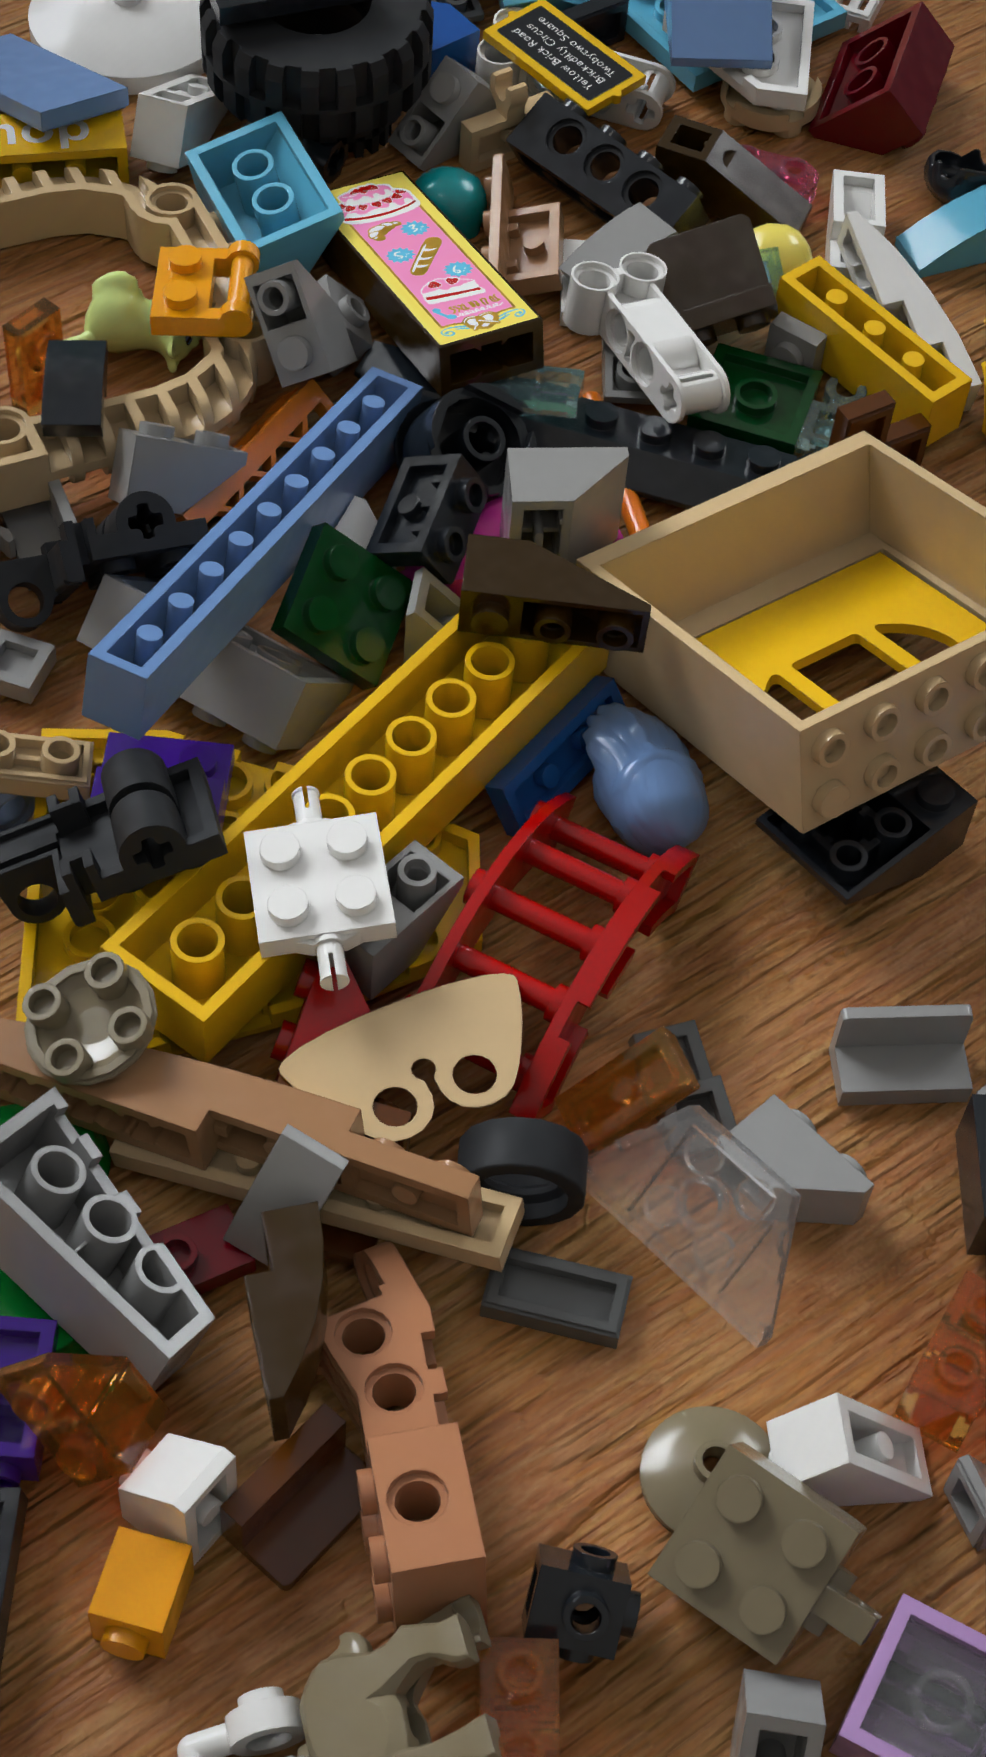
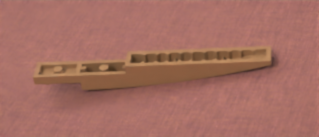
M0 1018V1099L26 1108L55 1086L68 1104L65 1115L71 1124L204 1171L218 1149L263 1165L282 1131L289 1124L349 1160L334 1190L365 1201L369 1200L378 1203L382 1207L468 1237L474 1235L483 1217L480 1176L470 1173L468 1169L454 1161H434L408 1152L392 1140L365 1137L362 1113L359 1108L257 1076L146 1048L137 1062L113 1079L90 1086L62 1084L43 1074L28 1054L24 1032L26 1022Z

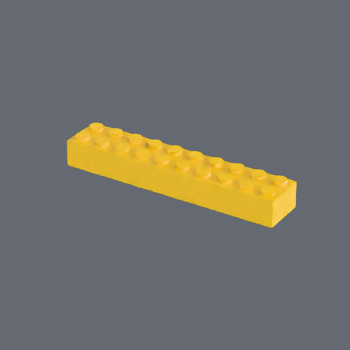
M459 613L456 614L222 832L228 854L212 859L198 868L179 872L100 946V952H113L119 955L125 964L140 971L154 990L158 1010L155 1029L199 1061L208 1063L302 970L306 958L313 959L315 957L292 953L261 958L243 832L296 823L291 794L298 787H302L305 807L308 808L309 801L306 786H313L320 792L319 799L322 818L333 819L373 812L377 813L385 865L414 840L426 847L596 675L598 676L607 667L609 650L457 631Z

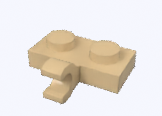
M511 67L493 72L490 76V89L495 100L496 109L461 121L459 164L466 171L475 173L491 167L494 154L504 153L506 161L515 158L516 156L506 139L545 92L552 97L554 96L547 90L528 97V86L525 82L513 86V70Z

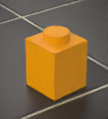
M118 1526L88 1610L92 1638L99 1640L100 1646L105 1651L117 1657L134 1661L143 1660L145 1654L166 1659L194 1576L192 1546Z

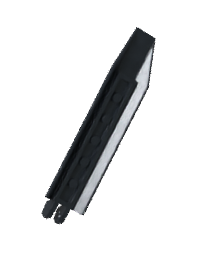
M374 340L373 347L368 349L354 372V375L361 379L373 366L423 386L420 403L441 398L438 392L397 346ZM506 378L489 383L507 392L520 404L525 412L521 417L528 433L532 430L534 431L537 448L628 447L629 460L625 488L634 491L638 496L687 510L813 454L807 453L797 457L778 451L770 446L751 444L723 436L715 431H704L678 423H668L660 416L645 415L616 407L609 402L594 401L514 378Z

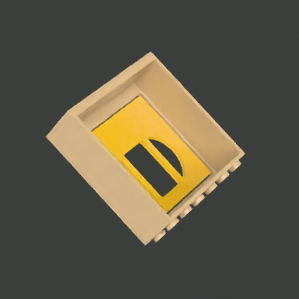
M865 431L576 559L577 566L651 605L644 652L609 650L607 667L602 672L614 678L618 685L802 834L986 741V507ZM903 633L923 636L946 644L950 648L921 662L883 634ZM851 644H859L899 673L839 702L798 670ZM774 684L781 685L814 710L816 714L801 720L767 694L770 687Z

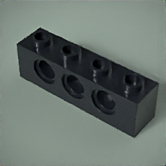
M545 92L506 139L521 165L604 223H608L626 209L639 202L643 203L651 197L657 198L646 207L675 229L678 234L704 226L710 220L700 201L703 198V194L691 181L683 176H679L675 181L666 175L663 165L654 156L645 150H640L636 154L625 147L627 145L626 141L616 130L607 124H603L600 128L596 127L588 121L589 116L568 98L561 103ZM580 145L573 153L566 154L571 148ZM618 171L611 179L603 180L609 173Z

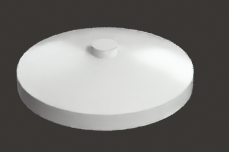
M31 0L28 21L31 43L128 87V95H137L191 73L197 75L204 74L201 51L200 0Z

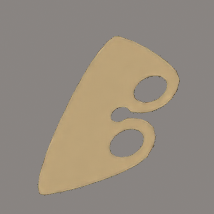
M506 973L481 975L452 982L394 1002L340 1025L299 1047L283 1060L278 1068L279 1072L293 1088L361 1109L364 1135L371 1138H386L394 1142L412 1138L423 1131L431 1121L434 1111L433 1096L426 1082L412 1074V1065L419 1059H427L434 1063L436 1067L434 1080L441 1093L451 1102L462 1107L480 1108L492 1105L507 1096L515 1083L522 1045V1004L518 980L514 975ZM472 1055L482 1056L490 1060L497 1072L496 1082L492 1088L478 1094L467 1093L461 1090L455 1084L452 1075L453 1068L459 1060ZM393 1087L403 1088L410 1092L416 1099L418 1106L414 1118L407 1124L397 1127L388 1126L380 1122L373 1111V1102L376 1096L383 1090Z

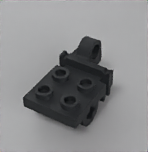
M138 491L125 497L97 528H95L93 517L84 518L79 523H73L72 521L63 522L58 527L61 540L45 542L40 547L42 555L0 562V623L14 632H31L48 619L53 610V605L62 604L82 585V582H88L89 590H98L104 574L129 575L144 572L145 577L162 579L208 533L206 519L199 518L176 522L172 507L163 497L150 491ZM17 587H25L32 590L40 601L38 615L33 618L17 616L11 610L8 603L10 591Z
M130 748L113 755L102 769L101 783L104 793L84 800L78 787L74 786L67 789L70 799L68 801L59 803L55 794L46 797L49 814L0 832V898L17 919L27 923H44L59 916L66 907L75 925L83 927L96 922L90 894L97 892L101 902L124 893L136 892L147 884L186 869L198 868L212 859L228 854L207 776L198 757L167 768L161 757L150 750ZM35 884H44L53 888L50 894L41 899L31 900L20 896V893L25 888Z

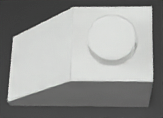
M834 1393L766 1422L771 1450L768 1459L837 1506L913 1502L933 1497L920 1428L840 1393Z
M168 1433L152 1451L148 1448L140 1450L124 1468L119 1478L121 1486L118 1488L122 1517L140 1532L191 1545L193 1564L195 1565L221 1535L220 1506L237 1490L236 1456L225 1447Z

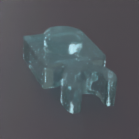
M830 378L826 383L822 402L813 400L795 452L805 455L828 447L837 407L866 397V386L859 385L854 396L845 397L836 391L838 379Z

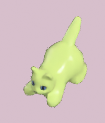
M114 271L106 273L92 284V301L85 314L84 332L64 340H107L108 352L113 353L139 349L154 350L165 358L169 372L174 373L179 362L189 354L191 349L199 344L202 336L151 335L150 312L152 299L149 300L143 296L141 289L138 287L136 277L124 271Z

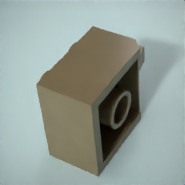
M744 1442L728 1445L648 1572V1575L775 1665L788 1656L804 1629L820 1637L829 1624L861 1646L866 1643L882 1617L879 1612L849 1591L857 1576L844 1567L867 1528L856 1518Z

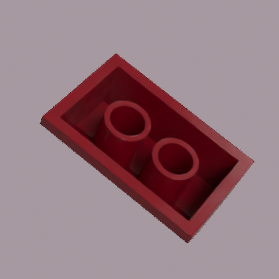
M923 1L842 43L820 99L818 112L808 130L814 138L879 155H884L899 147L909 148L923 138L955 47Z

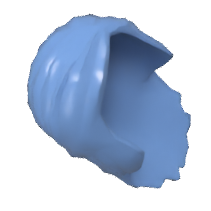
M617 702L599 705L596 711L597 715L587 717L586 723L588 728L582 734V737L586 743L587 754L595 768L592 779L594 799L600 811L608 819L614 832L628 847L647 857H650L653 853L661 856L677 844L686 847L697 840L707 825L709 804L705 784L703 783V774L696 762L690 758L685 744L669 726L656 716H651L637 708L626 707Z

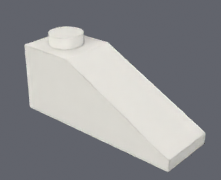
M191 73L138 93L130 157L147 161L146 167L150 170L168 174L177 173V169L188 165L185 152L207 143L228 111L224 102H221L209 87L207 77Z

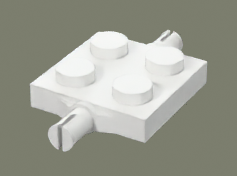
M306 786L309 807L306 808L302 787H298L291 794L296 823L243 832L261 958L292 953L317 956L321 988L334 991L331 967H334L338 990H340L350 982L344 951H348L365 942L397 938L396 922L377 813L373 812L333 819L322 818L319 790L313 786Z

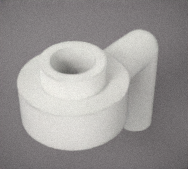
M263 1687L244 1693L237 1699L238 1707L225 1716V1723L183 1737L177 1747V1756L226 1757L232 1754L246 1757L260 1756L294 1746L305 1739L299 1711L300 1699L294 1696H284L283 1689L280 1687Z

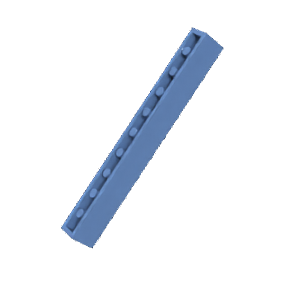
M372 366L88 653L82 716L140 740L294 573L312 526L326 522L335 528L354 496L363 498L396 462L394 456L396 434L407 413L420 404L423 386Z

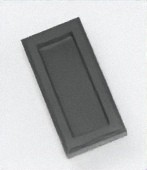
M511 1247L502 1272L490 1269L479 1316L616 1349L633 1276Z

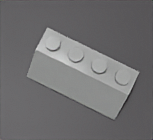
M104 574L76 640L93 649L161 579ZM245 625L180 695V698L194 705L192 714L199 719L219 727H225L226 723L244 732L241 740L245 744L260 752L275 755L277 750L301 749L350 694L354 683Z

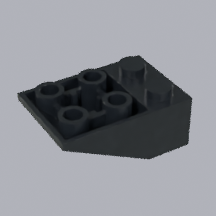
M936 766L804 834L800 833L771 808L759 816L755 824L840 901L848 905L921 877L963 845L978 800Z

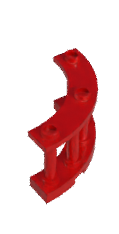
M567 792L555 796L548 802L540 800L534 807L529 819L504 847L488 871L481 868L475 871L463 895V904L465 906L448 933L417 992L418 994L455 982L460 971L471 977L500 973L511 974L516 977L521 1001L544 1012L543 1019L550 1022L535 1055L527 1052L523 1057L520 1056L517 1076L511 1090L517 1093L508 1111L517 1117L541 1119L551 1113L572 1065L588 1036V1029L579 1026L586 1010L591 1009L598 995L608 1000L618 981L633 960L635 949L627 945L634 935L640 932L649 937L669 915L676 911L700 856L677 844L661 856L653 853L650 857H647L568 820V817L577 797ZM557 843H560L629 877L623 881L557 850L555 847ZM535 867L613 904L612 911L614 915L606 927L595 924L591 929L512 890ZM497 912L580 952L579 959L584 963L570 987L561 983L555 988L475 949L474 946L495 913ZM475 1055L464 1057V1059L497 1074L495 1066L490 1060Z

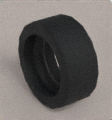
M506 1117L490 1119L471 1126L460 1137L457 1163L468 1169L470 1173L480 1176L481 1187L523 1198L525 1213L520 1226L554 1224L572 1218L584 1207L589 1150L581 1137L566 1127L542 1119Z

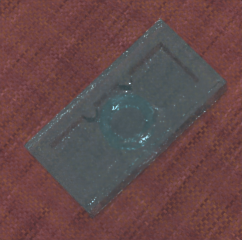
M544 366L541 369L486 384L496 386L511 395L525 412L521 416L539 414L577 418L584 389L585 371Z

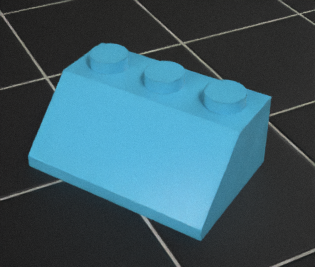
M282 111L185 152L197 194L208 212L214 211L216 213L226 242L247 240L256 244L261 254L260 264L256 273L296 259L310 273L345 218L341 207Z

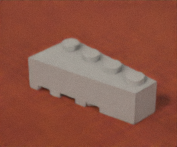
M54 1086L0 1126V1269L52 1319L57 1320L58 1324L142 1403L188 1361L215 1320V1316L165 1244L153 1243L138 1221V1217L142 1212L127 1190L120 1193L117 1191L99 1165L103 1156L88 1133L79 1136L65 1115L68 1104Z

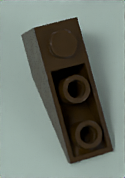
M675 115L656 145L655 158L663 165L664 173L675 181L679 176H683L691 181L703 194V198L700 201L707 214L717 216L720 219L744 214L751 220L753 228L766 223L787 224L800 232L812 210L810 202L724 130Z
M477 534L468 535L457 631L478 633L485 636L537 640L550 644L563 643L604 648L610 651L644 652L651 614V605L532 541Z

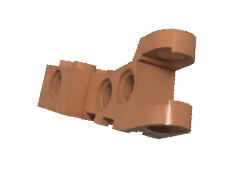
M385 1241L354 1254L355 1271L367 1301L327 1317L321 1361L316 1375H324L361 1434L367 1468L356 1470V1480L361 1506L359 1513L366 1556H370L373 1575L371 1583L378 1624L392 1621L395 1633L401 1625L418 1624L457 1599L471 1595L480 1604L488 1631L486 1555L458 1422L449 1423L445 1406V1400H448V1390L443 1367L437 1368L432 1339H435V1328L430 1305L391 1241ZM364 1351L373 1352L366 1355L357 1354ZM392 1406L405 1407L404 1409H401L399 1411L385 1410L386 1408Z

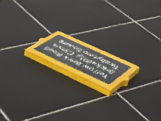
M538 0L518 12L509 11L507 18L483 30L482 39L564 101L568 98L575 102L588 116L611 103L620 104L623 96L644 85L646 81L645 74L546 0Z

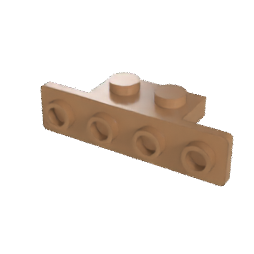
M504 153L494 154L492 175L484 177L485 194L490 210L483 211V227L489 246L481 247V254L521 296L563 290V273L559 267L563 264L564 216L560 202L514 209V188Z

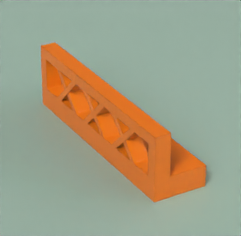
M313 378L292 387L276 398L232 445V447L248 453L246 465L184 513H174L176 522L205 518L208 524L214 516L224 517L244 497L245 482H258L277 463L276 449L279 446L292 448L308 432L307 415L314 409L318 416L322 418L334 406L333 402ZM294 431V437L289 436ZM262 465V471H257L258 468ZM230 500V506H224Z

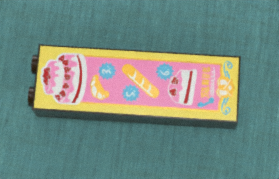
M404 171L330 190L341 207L345 220L321 254L322 258L351 292L364 300L368 312L441 397L454 389L465 387L468 384H489L544 368L543 318Z

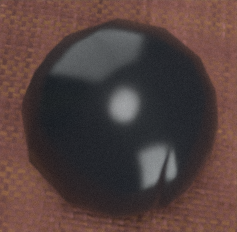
M938 149L926 161L924 180L931 194L946 205L952 200L986 184V164L982 160L979 149H974L964 156H960L952 151Z

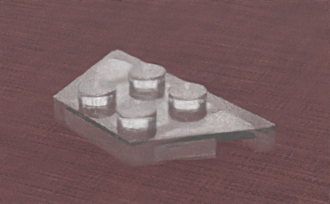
M688 1105L661 1118L659 1123L627 1134L615 1140L616 1143L589 1155L586 1191L755 1348L766 1345L773 1334L801 1194L700 1105Z

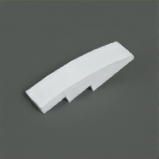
M857 210L847 212L837 244L852 282L972 379L963 412L970 410L982 386V382L956 329L931 290L900 252Z

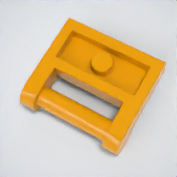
M238 240L233 242L229 248H197L191 245H180L177 247L160 246L150 312L151 335L237 338L249 334L253 326L254 312L253 308L249 305L250 294L244 277L255 274L259 269L261 254L256 244L247 240ZM216 277H230L227 302L221 308H212Z

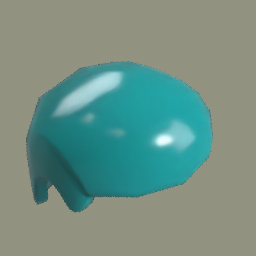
M450 166L431 168L428 172L422 173L415 181V184L467 239L476 237L480 232L483 211L487 210L485 189L479 177L461 167Z

